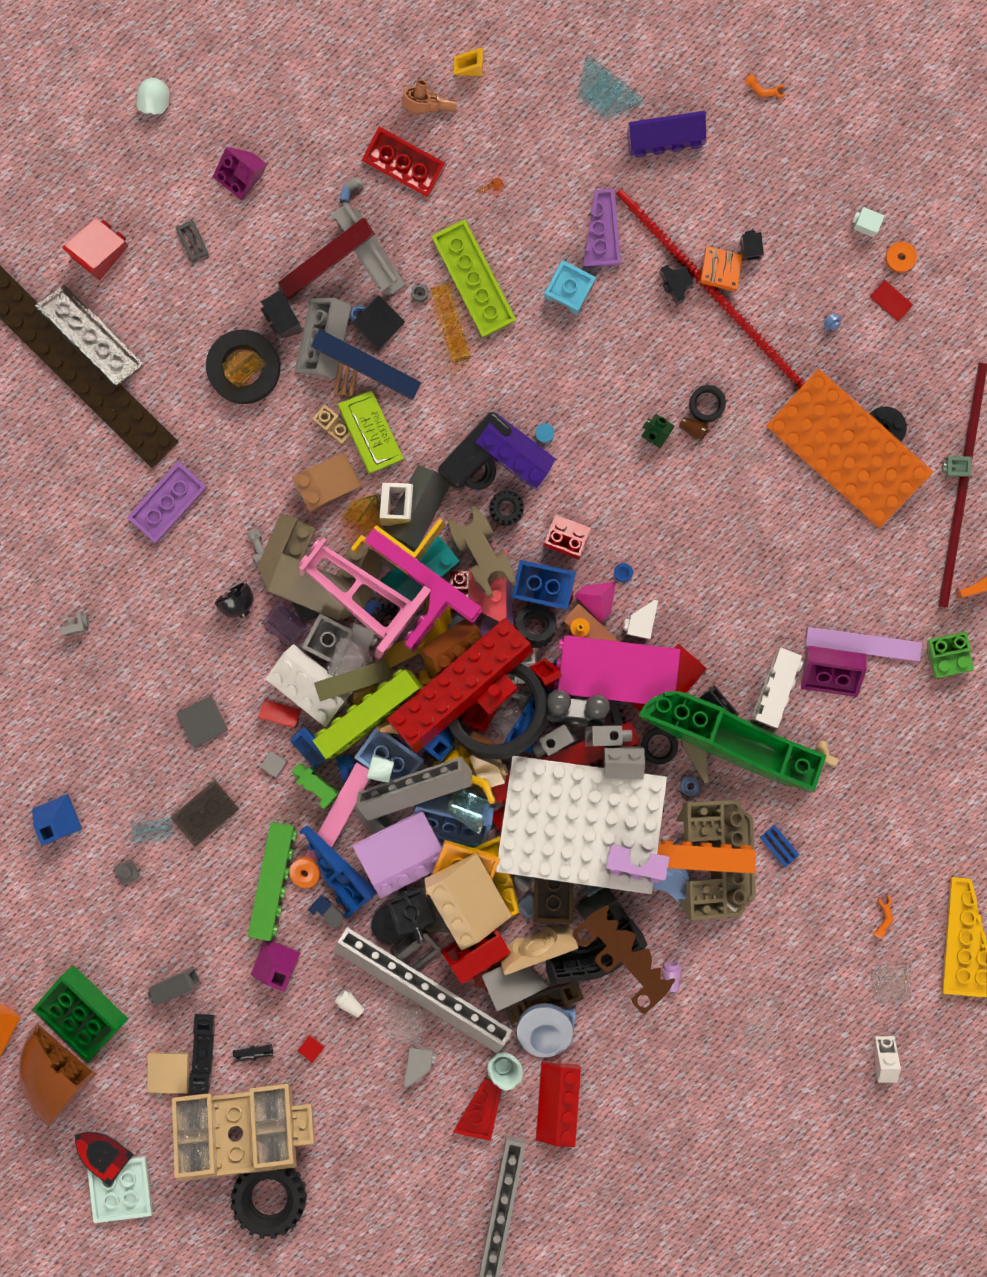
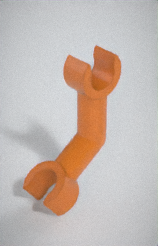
M752 74L744 81L760 97L776 96L777 98H783L786 95L778 93V89L785 87L783 84L778 85L776 88L763 89Z
M888 895L886 896L888 900L886 904H882L879 897L877 900L885 916V920L873 932V935L878 939L883 938L886 930L893 922L890 908L891 898Z

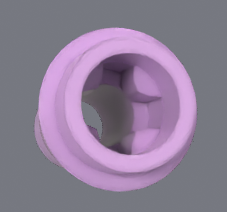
M667 962L664 964L663 973L665 980L675 979L668 992L679 991L682 968L678 962Z

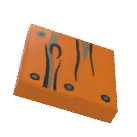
M706 246L699 283L736 292L743 255Z

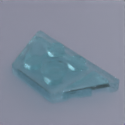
M589 54L586 55L578 90V96L606 119L619 112L628 110L634 105L643 103L644 98Z
M461 789L453 792L446 812L480 834L490 803L487 801L486 796L478 795V791Z

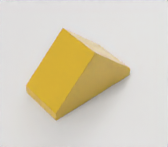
M477 48L454 56L453 75L483 76V48Z

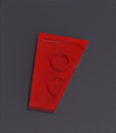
M483 1079L453 1133L491 1141L502 1091L497 1085L493 1084L491 1079Z

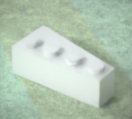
M781 647L777 649L751 720L771 728H778L784 708L789 701L790 690L793 689L796 682V672L800 671L803 664L801 655Z

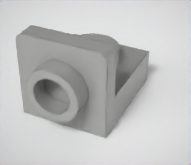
M76 612L78 623L76 621L65 623V627H60L61 635L69 636L88 631L87 626L90 625L88 616L84 615V612Z

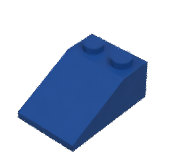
M520 560L515 578L517 585L513 587L511 598L568 610L576 572Z

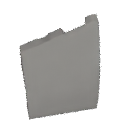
M500 964L499 967L482 974L496 1011L515 1004L549 986L546 981L529 967L505 975Z

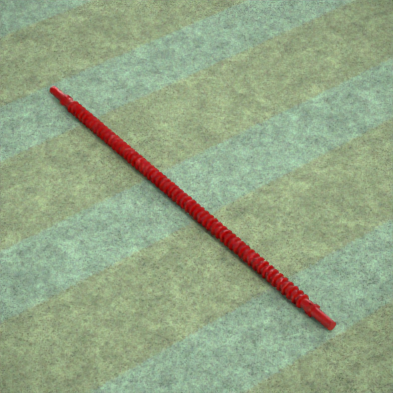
M620 189L616 195L628 206V210L636 215V219H640V223H644V227H648L647 231L651 230V235L654 234V238H658V242L663 243L662 247L666 246V251L669 250V254H673V258H677L678 263L681 262V267L686 266L689 274L693 275L692 278H696V282H699L701 269L697 270V265L694 266V262H690V258H686V254H682V249L679 250V246H675V242H671V238H667V234H663L664 230H660V226H656V222H652V218H648L649 214H645V210H641L638 203L634 202ZM700 283L699 286H703V290H707V294H711V298H715V302L719 303L718 306H722V310H726V314H730V318H734L733 322H737V326H741V330H745V334H749L748 338H752V342H756V346H760V350H764V354L768 355L767 358H771V362H775V366H779V370H783L782 374H786V378H790V382H794V386H798L799 390L806 382L802 381L803 378H799V374H795L796 370H792V366H788V362H784V358H780V353L777 354V350H773V346H769L768 341L765 342V337L762 338V334H758V330H754V326L749 325L750 321L746 322V317L743 318V314H739V310L734 309L735 305L731 306V301L728 302V298H724V294H720L719 289L716 290L714 286Z

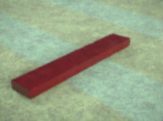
M366 218L360 219L278 282L287 299L295 296L375 235Z

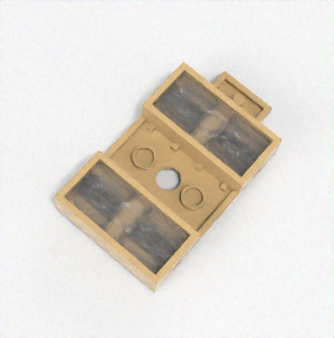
M289 1084L249 1088L250 1092L213 1096L211 1093L172 1098L175 1179L181 1182L297 1167L295 1147L315 1145L312 1104L293 1106L292 1088ZM233 1127H240L243 1130V1137L237 1142L231 1141L228 1136L229 1131Z

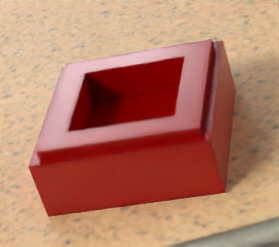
M309 1035L297 1051L313 1063L325 1046Z

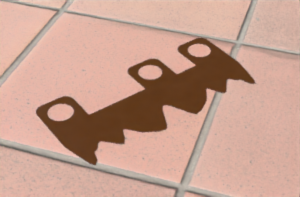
M609 905L592 913L573 931V937L582 947H587L597 937L605 943L607 947L595 957L596 963L604 972H610L622 962L643 986L632 998V1003L641 1013L645 1014L666 996L675 979L662 980L660 979L661 968L651 969L652 957L649 949L632 952L636 934L627 930L617 931L616 928L619 921L607 920V911L609 909ZM581 929H587L590 932V939L588 941L579 939L578 933ZM604 954H609L613 958V963L609 967L601 963V957ZM641 995H646L650 999V1004L646 1008L638 1005L637 1000Z

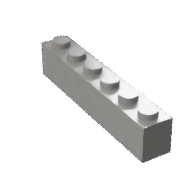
M459 757L389 781V783L386 782L359 791L356 806L369 821L472 786V771L464 759Z

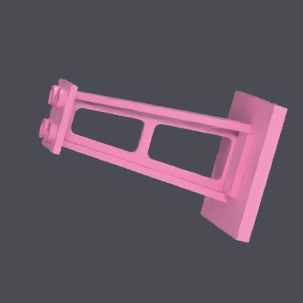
M323 537L321 541L317 540L313 544L311 554L309 556L305 555L300 561L299 575L303 577L307 573L382 640L376 648L373 657L380 661L425 604L431 590L424 586L415 599L410 601L327 548V540ZM321 559H328L356 578V582L348 592L344 593L316 569ZM362 584L367 585L400 608L399 613L389 626H382L352 600L353 594Z

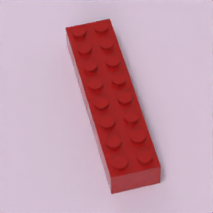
M504 618L387 718L388 722L409 747L417 753L472 706L476 699L490 685L494 684L504 674L508 675L533 653L531 644Z

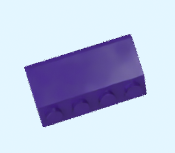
M705 110L629 122L627 141L630 156L635 155V158H641L646 156L647 153L660 155L665 153L666 150L679 152L686 147H691V149L701 148L706 142Z
M503 417L501 418L512 428V433L509 436L502 435L489 422L475 443L491 454V458L532 489H537L549 473L556 458Z

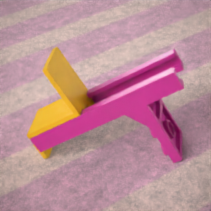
M441 519L436 522L415 552H412L377 525L367 538L361 535L351 548L353 552L357 553L365 543L369 548L422 587L426 586L431 590L428 613L426 616L423 614L416 623L418 626L415 631L411 630L405 637V645L413 652L448 606L473 624L483 612L481 606L419 562L444 529L445 525Z

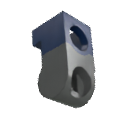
M323 894L307 909L312 914L316 911L319 912L331 928H339L344 922L343 913Z

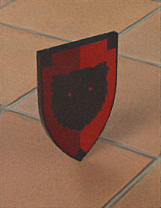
M83 1132L75 1135L76 1149L82 1163L108 1186L112 1184L134 1155L118 1141L106 1134Z

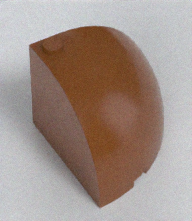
M37 1024L28 1035L21 1051L19 1079L23 1094L31 1109L41 1121L50 1127L96 1074Z

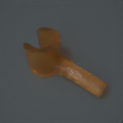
M495 178L490 184L478 188L477 191L481 193L494 187L496 192H498L505 185L501 179Z

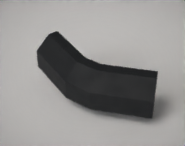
M628 917L618 924L617 931L627 930L636 934L632 952L643 950L647 947L648 944L643 933L631 918ZM600 938L591 942L587 947L579 945L578 949L545 961L550 983L555 985L598 979L614 972L623 964L620 962L610 972L602 970L596 963L595 957L607 946ZM604 954L601 957V963L606 967L611 966L613 963L612 956Z

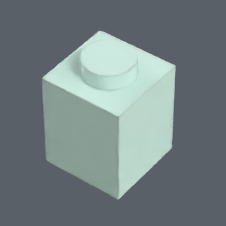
M863 207L860 213L856 212L852 222L855 223L853 229L875 237L885 215Z

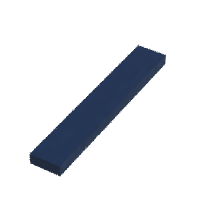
M321 329L317 331L310 346L411 400L414 399L421 384L420 381Z

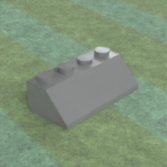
M335 298L310 299L295 373L323 379L336 378L339 362L310 346L319 329L344 341L350 317V304Z

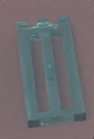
M169 817L130 824L134 838L133 843L172 836ZM166 822L165 826L136 830L137 826ZM167 829L168 832L164 834L138 838L137 834Z

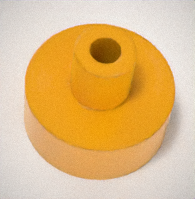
M583 618L575 619L570 626V631L575 637H584L590 630L588 621Z

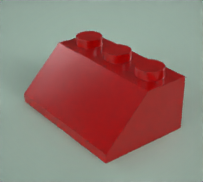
M497 929L479 943L462 951L456 941L440 950L461 984L472 980L474 976L482 971H486L491 965L503 960L511 953Z

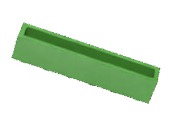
M275 821L270 823L247 937L271 941L273 937L277 936L279 926L275 925L276 919L280 918L282 913V906H279L280 899L285 897L286 887H283L284 880L289 878L290 868H287L288 860L292 861L294 853L291 845L292 841L296 842L298 831L295 830V825Z

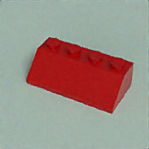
M541 1062L536 1130L537 1141L554 1146L575 1148L581 1075L580 1065Z

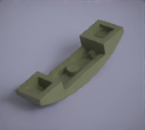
M383 659L367 666L314 682L319 700L323 701L391 678L392 674L387 659Z

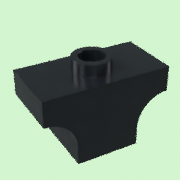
M668 265L662 267L659 273L664 281L662 284L667 294H671L677 306L683 303L685 299L684 292L692 288L694 282L686 266L678 270L671 269Z

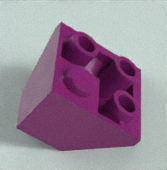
M226 147L212 177L242 200L262 177L267 164L252 152Z
M264 940L251 975L262 983L284 992L288 987L301 952L274 941Z

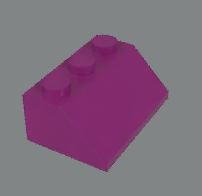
M808 646L804 660L801 689L858 697L867 670L866 654Z

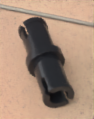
M272 1044L257 1047L251 1045L249 1048L233 1050V1058H235L233 1060L236 1063L272 1057L273 1049L271 1048L273 1046Z

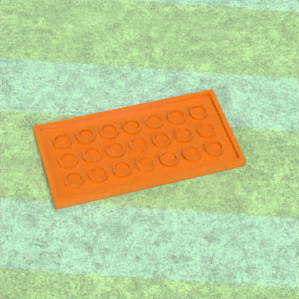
M819 368L766 425L767 428L878 528L934 472Z

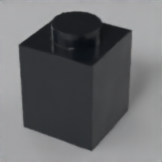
M755 230L744 232L740 238L742 260L762 259L764 255L762 233H756Z

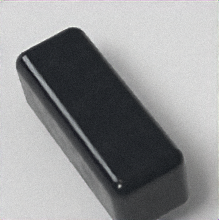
M489 412L438 467V473L457 491L465 486L467 479L470 478L471 480L485 465L489 457L491 458V454L475 443L489 422L504 436H509L512 433V428L495 412ZM475 456L471 465L464 474V468L467 461Z

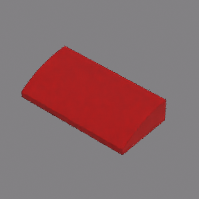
M380 126L361 160L426 197L432 192L447 165L445 162Z
M677 644L674 648L680 649L676 691L687 693L707 668L680 644ZM629 702L639 712L645 706V704Z

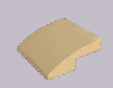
M148 1053L147 1092L189 1093V1053Z

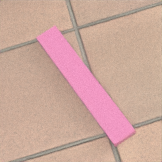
M359 762L355 764L317 833L331 848L357 803L358 792L364 790L370 780L367 778L369 768ZM308 850L305 857L317 860L313 850Z

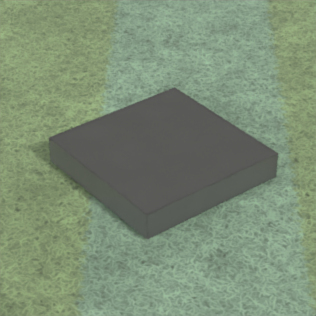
M212 696L176 713L193 747L228 731Z

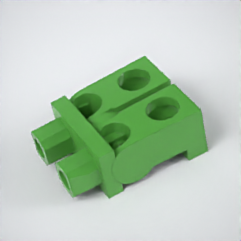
M299 763L291 772L298 778L296 783L299 786H303L306 790L314 792L321 799L319 805L323 809L329 808L340 792L322 776L315 774L317 770L313 767L307 768L304 764Z

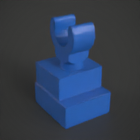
M351 754L336 757L342 781L346 782L357 762L361 763L358 760L353 762Z

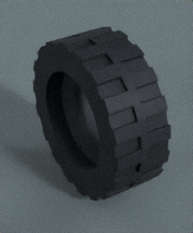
M532 604L520 609L519 613L516 614L513 626L527 639L532 648H541L542 646H547L552 641L557 628V620L553 612L549 611L547 607ZM536 618L541 620L544 624L543 632L540 634L530 633L526 629V622L529 619Z

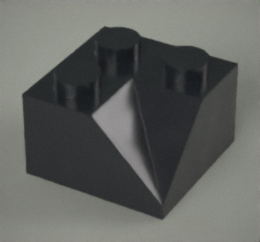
M281 290L260 301L263 305L260 309L267 322L272 321L270 327L275 335L279 334L281 338H286L303 332L299 321Z

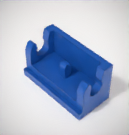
M303 727L290 742L317 769L327 759H325L312 741L316 737L306 727Z

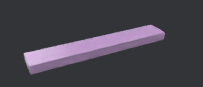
M807 627L805 646H816L920 662L922 642Z

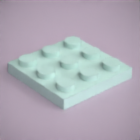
M146 1156L131 1157L110 1186L87 1169L94 1223L153 1215Z

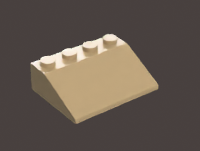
M477 853L425 878L426 890L461 951L479 943L512 916Z

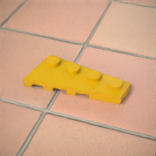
M501 835L474 848L499 855ZM495 872L492 881L513 916L520 912L512 874Z

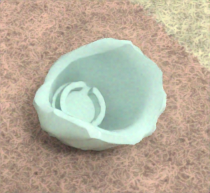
M157 78L145 79L137 90L136 106L138 111H142L145 114H162L169 107L170 92L168 86Z
M499 1052L488 1062V1076L494 1085H497L504 1091L513 1090L520 1084L523 1068L518 1059L512 1054Z

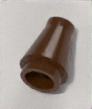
M685 417L682 418L679 427L695 440L699 439L701 441L704 439L709 428L705 426V423Z

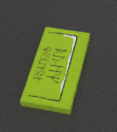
M372 390L337 404L368 474L396 464L404 459Z

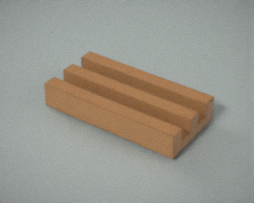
M339 362L334 394L353 397L357 371L353 369L350 391L348 393L346 389L350 367L346 366L342 391H339L343 364Z

